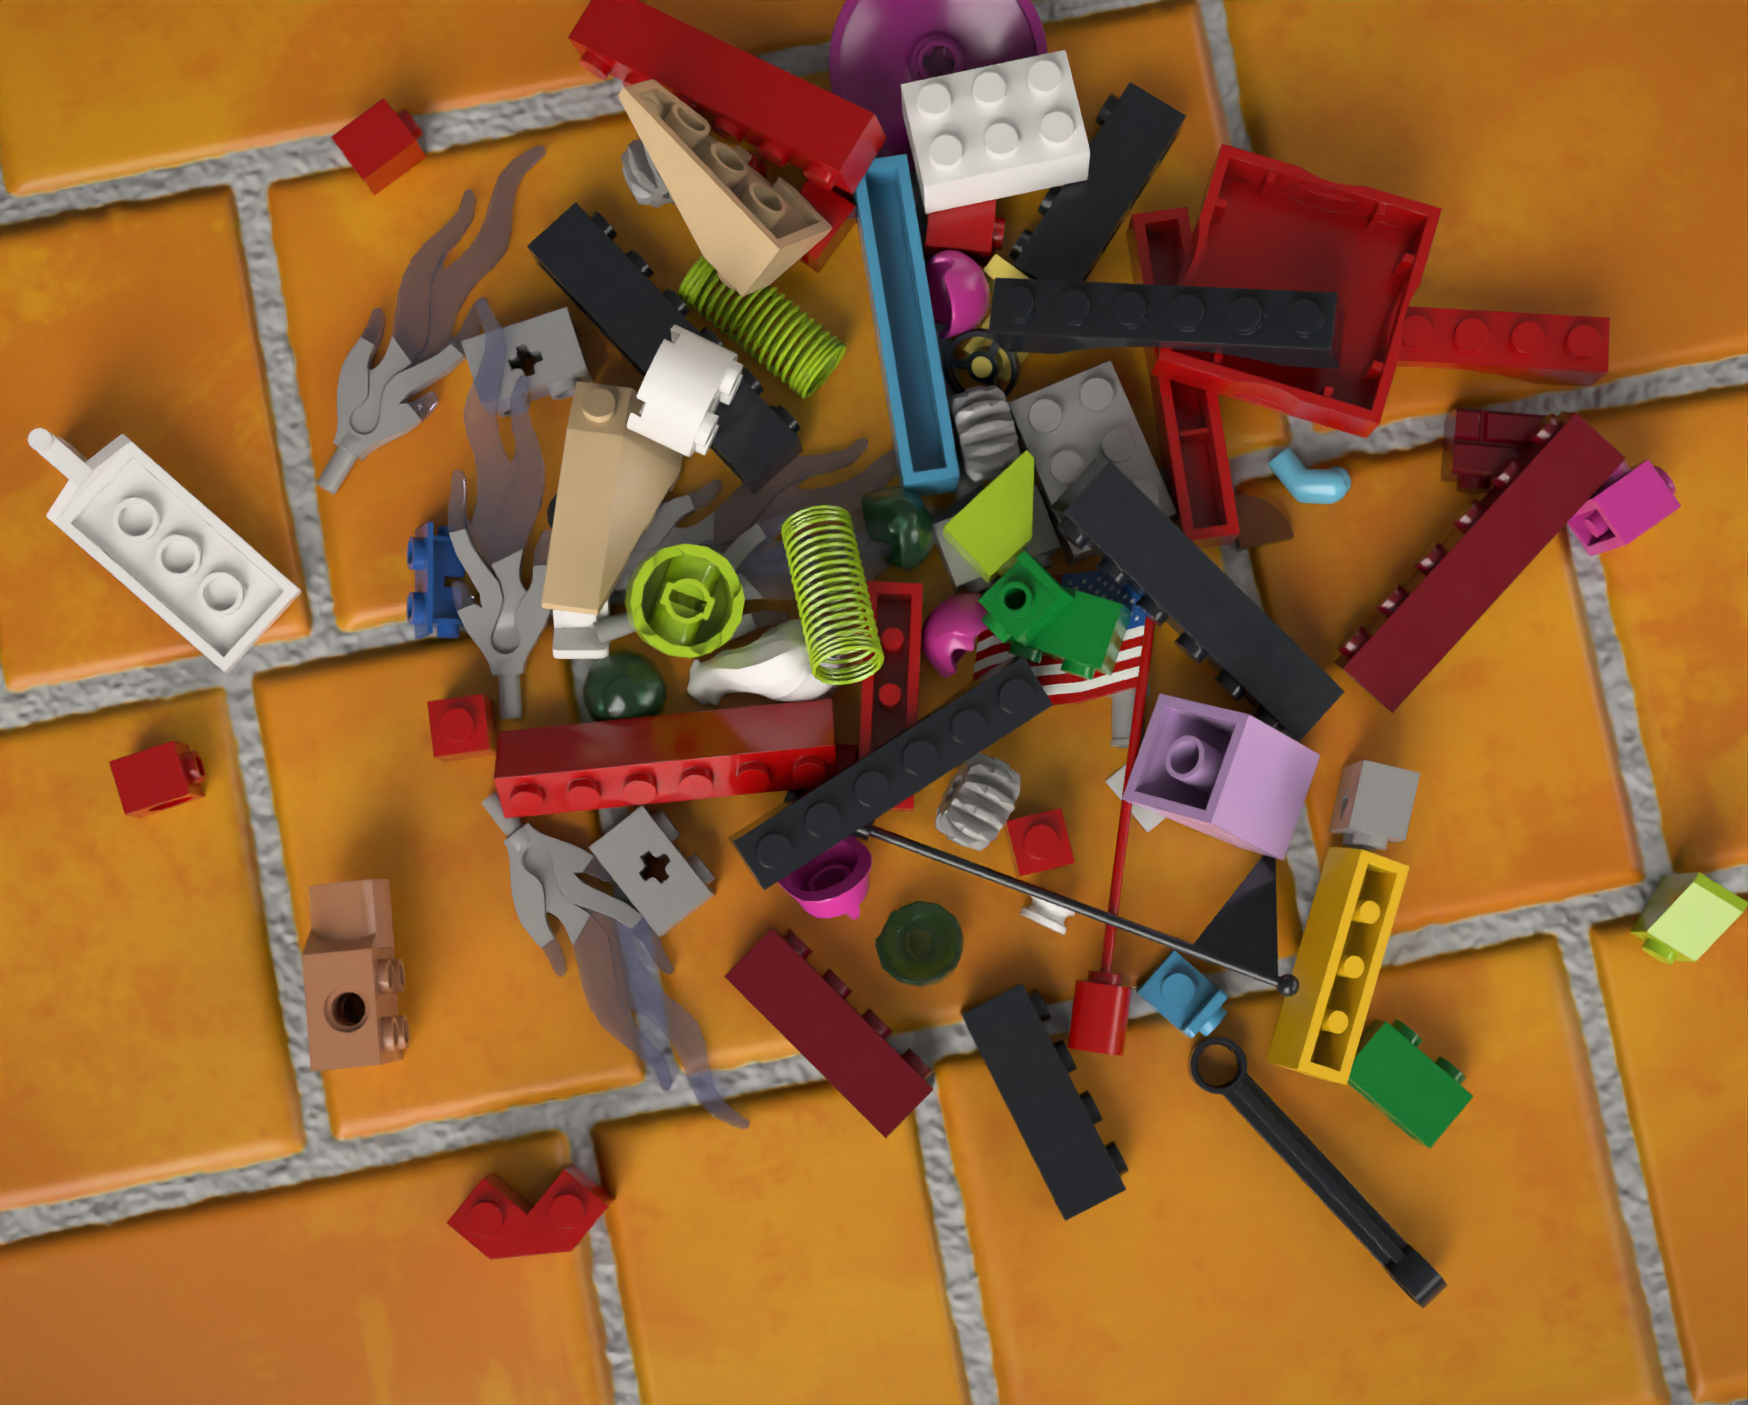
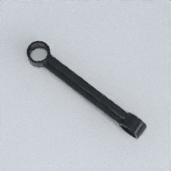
M1208 1037L1199 1041L1192 1048L1187 1061V1068L1192 1081L1204 1091L1221 1094L1370 1252L1395 1283L1419 1307L1424 1309L1448 1286L1439 1273L1395 1231L1247 1073L1246 1056L1238 1044L1223 1037ZM1216 1044L1225 1046L1230 1051L1232 1050L1238 1062L1237 1072L1233 1080L1218 1086L1204 1082L1198 1071V1059L1204 1051L1203 1049L1209 1045Z

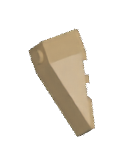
M654 79L623 87L618 94L625 111L704 258L717 270L719 279L727 287L737 291L742 297L773 283L820 242L833 228L793 186L780 176L772 184L750 167L748 163L752 155L741 146L737 145L734 149L709 135L710 126L708 121Z
M576 381L566 430L541 602L542 608L599 615L628 566L630 554L644 531L648 532L656 518V511L668 490L672 491L680 478L683 454L627 428L630 413L641 417L642 414L639 412L644 404V401L636 398L638 392L632 388Z

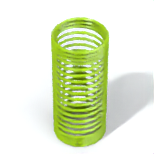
M702 254L688 271L679 287L678 296L680 299L687 303V307L690 306L692 310L697 309L699 316L705 315L706 322H713L714 328H720L721 334H728L729 340H735L737 347L743 346L744 353L750 352L752 359L758 358L759 365L766 364L767 371L773 370L774 377L781 376L782 383H788L789 389L797 392V396L801 395V399H806L814 394L843 358L846 352V343H842V339H838V336L830 337V330L822 332L823 324L815 326V318L808 319V311L800 313V305L792 307V299L785 301V293L778 294L777 287L770 288L769 285L762 288L763 291L758 299L743 316L742 314L762 289L749 294L734 312L733 310L742 299L739 293L724 307L735 290L729 288L716 302L726 287L721 282L713 293L709 295L720 279L717 275V270ZM770 296L764 307L760 310L756 317L749 323V321L756 313V311L759 309V307ZM777 303V305L775 306V308L773 309V311L770 313V315H769V316L766 318V320L759 326L760 322L763 320V318L766 316V314H767V313L771 310V308ZM708 304L707 309L703 312V307ZM716 310L714 316L710 318V313ZM784 310V312L781 314V316L779 317V319L775 322V324L771 327V329L766 333V331L768 330V328L770 327V325L774 322V320L777 318V316ZM724 315L722 322L717 324L718 319ZM790 318V320H789L788 323L785 325V327H784V328L781 330V332L775 337V335L778 333V331L781 329V327L784 325V323ZM731 322L730 327L725 330V326ZM797 325V327L795 328V330L791 333V335H790V336L786 339V341L783 343V341H784L785 338L788 336V334L791 332V330ZM740 327L737 334L732 336L733 331ZM747 333L745 340L740 342L741 337ZM803 333V335L800 337V339H799V340L796 342V344L792 347V345L795 343V341L798 339V337ZM755 339L753 345L747 348L748 344ZM763 344L760 352L755 354L756 349ZM771 350L768 358L763 360L764 355ZM779 355L776 363L770 367L772 360ZM787 361V363H786L785 367L783 368V370H781L780 372H778L779 367L782 366V365ZM795 367L792 374L786 378L787 373Z
M825 504L810 506L792 514L782 525L781 535L790 568L789 573L792 576L791 582L794 585L793 590L796 594L795 599L798 602L797 608L805 636L804 642L807 645L806 650L809 654L808 659L811 665V673L815 679L823 683L843 685L855 683L873 675L883 665L885 657L882 646L879 643L880 638L877 634L878 629L875 626L874 612L871 609L872 603L869 600L870 595L867 591L868 586L865 583L864 569L861 566L860 552L857 549L856 535L853 532L852 518L849 512L843 508ZM839 521L845 524V526L832 524L817 526L791 539L800 529L817 522ZM828 529L841 530L838 533L820 534L803 542L799 541L806 535ZM840 547H845V548L842 549V550H836V549H838V548H840ZM840 555H848L843 559L837 558ZM810 562H819L812 566L807 565ZM843 563H844V564H849V565H847V566H845V567H837V566H839V565H841V564H843ZM813 570H823L815 574H809ZM844 572H851L846 576H837ZM826 578L816 583L811 582L814 579ZM845 581H853L849 584L836 585ZM817 587H827L819 591H814V589ZM847 589H852V590H853V591L850 592V593L836 594V593L844 592V591L847 590ZM831 595L823 599H815L818 596ZM848 598H856V599L852 600L851 602L836 603V602L844 601V600H846V599H848ZM835 603L824 608H818L821 604ZM849 607H857L849 611L837 612L828 616H820L825 612H836L847 609ZM852 615L858 616L855 619L838 621L830 625H821L826 621L840 620ZM853 624H861L856 628L844 629L828 634L825 633L826 631L831 629H840L851 626ZM855 633H863L861 635H852ZM817 637H822L821 640H816ZM859 650H867L860 655L846 659H827L834 655H846ZM872 652H875V655L871 659L861 664L850 667L830 668L819 665L821 662L828 664H846L858 661L870 655Z

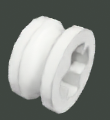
M1031 896L1032 902L1030 906L1022 907L1019 914L1065 935L1067 928L1064 925V921L1068 916H1074L1075 912Z

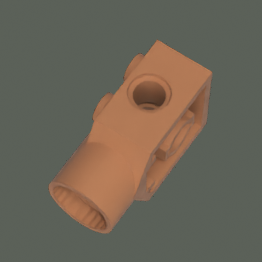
M389 879L346 881L309 886L312 928L302 953L311 1072L382 1065L402 1060V1049L409 1047L410 1037L406 1015H399L397 993L404 992L405 972L402 959H394L393 947L395 945ZM357 995L363 999L365 1004V1014L361 1021L357 1019L353 1012V1001Z

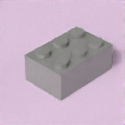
M1111 360L1008 403L1012 419L1014 420L1020 453L1022 454L1027 450L1034 457V485L1038 487L1069 566L1097 554L1087 545L1080 550L1070 543L1056 528L1062 520L1049 508L1095 458L1111 461L1171 521L1173 520L1177 511Z

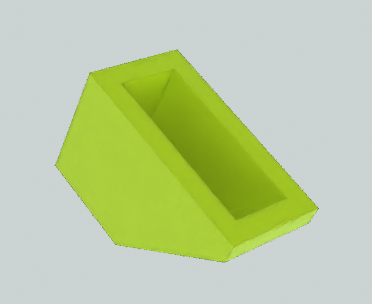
M1027 450L943 526L942 536L987 584L998 575L1002 577L1018 561L1016 557L1029 547L1032 539L1034 457Z
M1700 872L1663 875L1630 932L1645 941L1641 947L1643 951L1663 963L1672 965L1675 960L1696 962L1744 913L1748 902Z

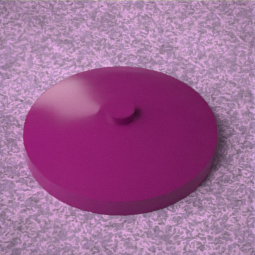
M846 0L836 19L829 45L828 70L831 90L833 94L875 113L887 137L876 156L882 158L907 154L909 171L916 172L902 114L901 84L1047 54L1046 37L1040 17L1031 0Z

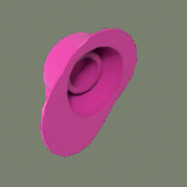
M850 835L777 883L797 900L805 912L817 918H833L846 914L852 920H856L860 916L859 904L868 893V874L872 869L873 857L865 845Z

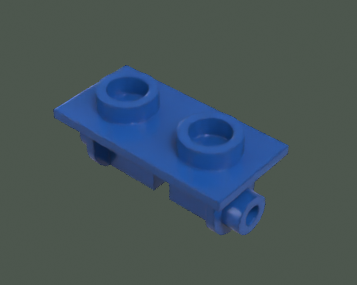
M427 522L415 530V537L411 536L408 540L407 566L409 570H415V591H410L408 594L406 615L408 624L415 625V639H422L432 634L433 628H437L438 638H459V628L464 627L457 611L465 608V588L444 587V577H465V568L455 553L449 535L451 532L459 531L460 527L440 526L438 527V535H433V522Z

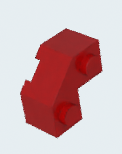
M573 1163L562 1171L535 1206L499 1175L492 1172L482 1178L446 1223L490 1260L571 1252L584 1239L615 1199Z

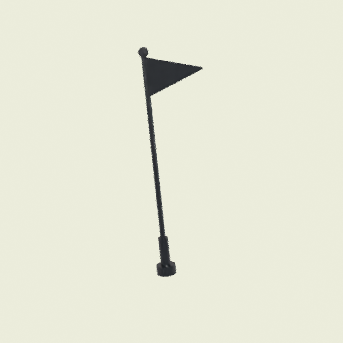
M807 789L788 790L784 802ZM875 820L851 834L868 841L870 836L1246 975L1277 987L1279 993L1283 996L1291 997L1299 991L1300 983L1296 976L1292 974L1278 976L1276 858L1266 855L1261 857L1199 938L1192 944L874 826Z

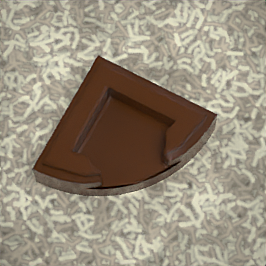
M1234 495L1240 535L1235 539L1238 552L1289 541L1294 538L1290 524L1284 515L1272 504L1250 495Z

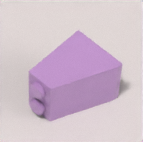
M1160 693L1122 799L1238 848L1284 860L1320 754L1250 714Z

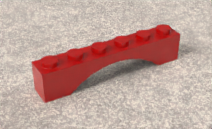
M1408 306L1402 330V349L1396 367L1468 370L1517 378L1534 384L1590 387L1606 375L1609 370L1610 317Z

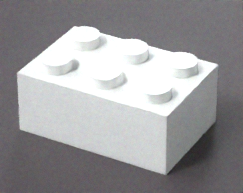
M1066 50L901 84L902 114L925 214L1088 179L1090 148Z

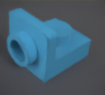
M1172 950L1136 991L1173 1026L1189 1038H1193L1198 1032H1201L1206 1037L1218 1026L1228 1012L1222 1007V1004L1228 999L1229 995L1221 988H1217L1175 950Z

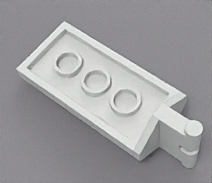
M36 428L30 432L28 436L29 445L69 479L46 517L224 673H228L302 592L300 588L124 434L118 436L88 460L71 443L43 428Z

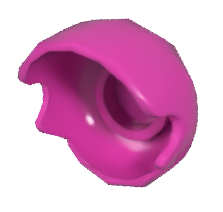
M948 249L940 251L929 259L925 269L934 323L946 326V329L939 333V338L944 340L971 330L981 324L990 306V286L980 266L969 256L959 250Z
M971 592L951 596L940 602L925 619L921 630L922 649L927 659L943 678H948L957 671L956 663L967 651L970 652L975 649V637L987 628L981 618L988 611L978 601L983 594Z

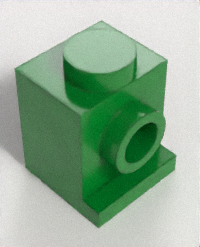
M1024 550L1016 557L1018 561L978 601L988 611L981 618L982 622L1002 642L1005 643L1013 636L1016 641L1027 646L1075 598L1033 556ZM1020 591H1024L1026 594L1025 604L1020 609L1012 610L1009 602Z

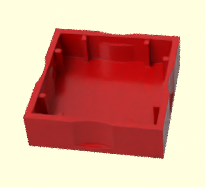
M1222 144L1210 173L1177 286L1337 292L1345 311L1339 369L1280 366L1227 354L1158 347L1150 374L1367 438L1380 425L1402 349V330L1405 315L1412 297L1421 284L1442 208L1364 185L1355 186L1331 182L1315 176L1300 166Z

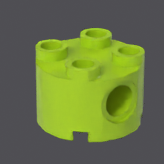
M687 543L656 548L639 561L628 579L625 597L629 624L640 638L662 653L684 658H694L711 653L728 642L742 621L745 601L742 584H740L738 575L729 561L709 547Z

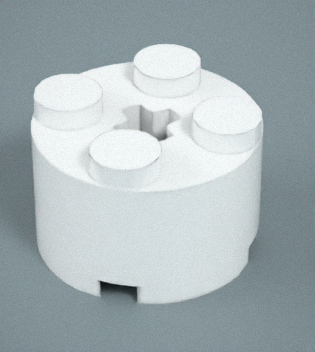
M675 324L670 329L672 342L666 339L663 340L636 398L644 401L639 412L642 416L630 413L627 428L689 458L694 452L705 456L719 428V425H717L719 416L715 415L714 412L719 402L730 405L743 377L741 371L744 365L736 362L738 358L737 353Z

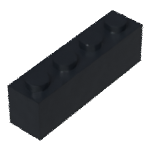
M1131 82L1121 97L1112 93L1095 120L1096 123L1101 125V128L1092 142L1088 141L1090 148L1088 179L1065 184L1063 187L1056 186L1049 189L1038 209V212L1044 215L1043 219L1034 233L1024 229L1009 254V257L1015 261L1013 266L1030 279L1086 281L1179 136L1186 115Z
M1018 983L960 1012L1064 1220L1066 1221L1125 1191L1126 1188L1120 1176L1129 1172L1126 1163L1114 1141L1106 1145L1103 1144L1094 1126L1103 1121L1089 1091L1086 1090L1078 1094L1068 1074L1077 1070V1067L1062 1039L1052 1043L1043 1025V1022L1051 1019V1016L1038 990L1035 988L1027 992L1023 984Z

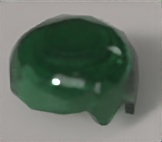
M892 486L865 492L861 503L867 533L872 541L888 543L892 547V553L885 558V563L902 567L904 572L918 569L927 560L934 543L935 534L932 515L921 497L913 490L904 489L902 486Z
M622 648L609 651V656L597 659L589 666L582 687V695L587 712L595 722L661 715L667 700V687L656 662L652 658L638 651Z
M918 900L892 911L880 935L875 940V948L882 968L898 982L917 987L935 985L949 977L957 968L965 946L963 930L958 919L938 903Z

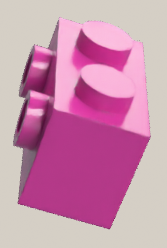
M1649 459L1631 467L1624 460L1567 524L1591 557L1627 545L1680 508L1681 505L1674 496L1676 493L1675 485L1663 469L1653 466Z

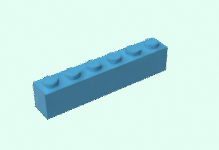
M907 154L875 158L854 191L853 199L856 206V219L902 499L955 492L957 491L960 474Z

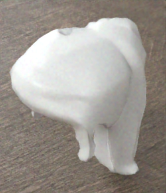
M795 619L769 628L758 640L747 646L722 650L716 656L703 663L698 659L694 660L689 669L690 680L687 691L701 705L711 703L715 706L719 704L720 699L725 694L736 692H749L765 696L774 701L784 702L828 699L839 685L826 684L814 678L808 659L809 654L806 650L807 645L804 642L805 636L801 626V619ZM831 629L826 631L825 633H834L837 632V630ZM822 637L816 638L818 641L822 639ZM834 655L827 659H846V655ZM822 662L819 664L823 667L830 668L846 667V664H828Z

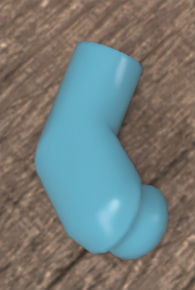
M1290 447L1279 453L1268 463V466L1290 494L1301 503L1332 504L1342 500L1345 493L1351 487V477L1345 469L1338 466H1333L1330 469H1306Z

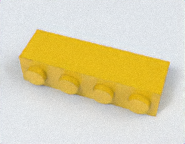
M1328 848L1292 971V975L1296 976L1299 980L1300 988L1294 996H1285L1266 1062L1314 1078L1347 1086L1410 866L1363 849Z

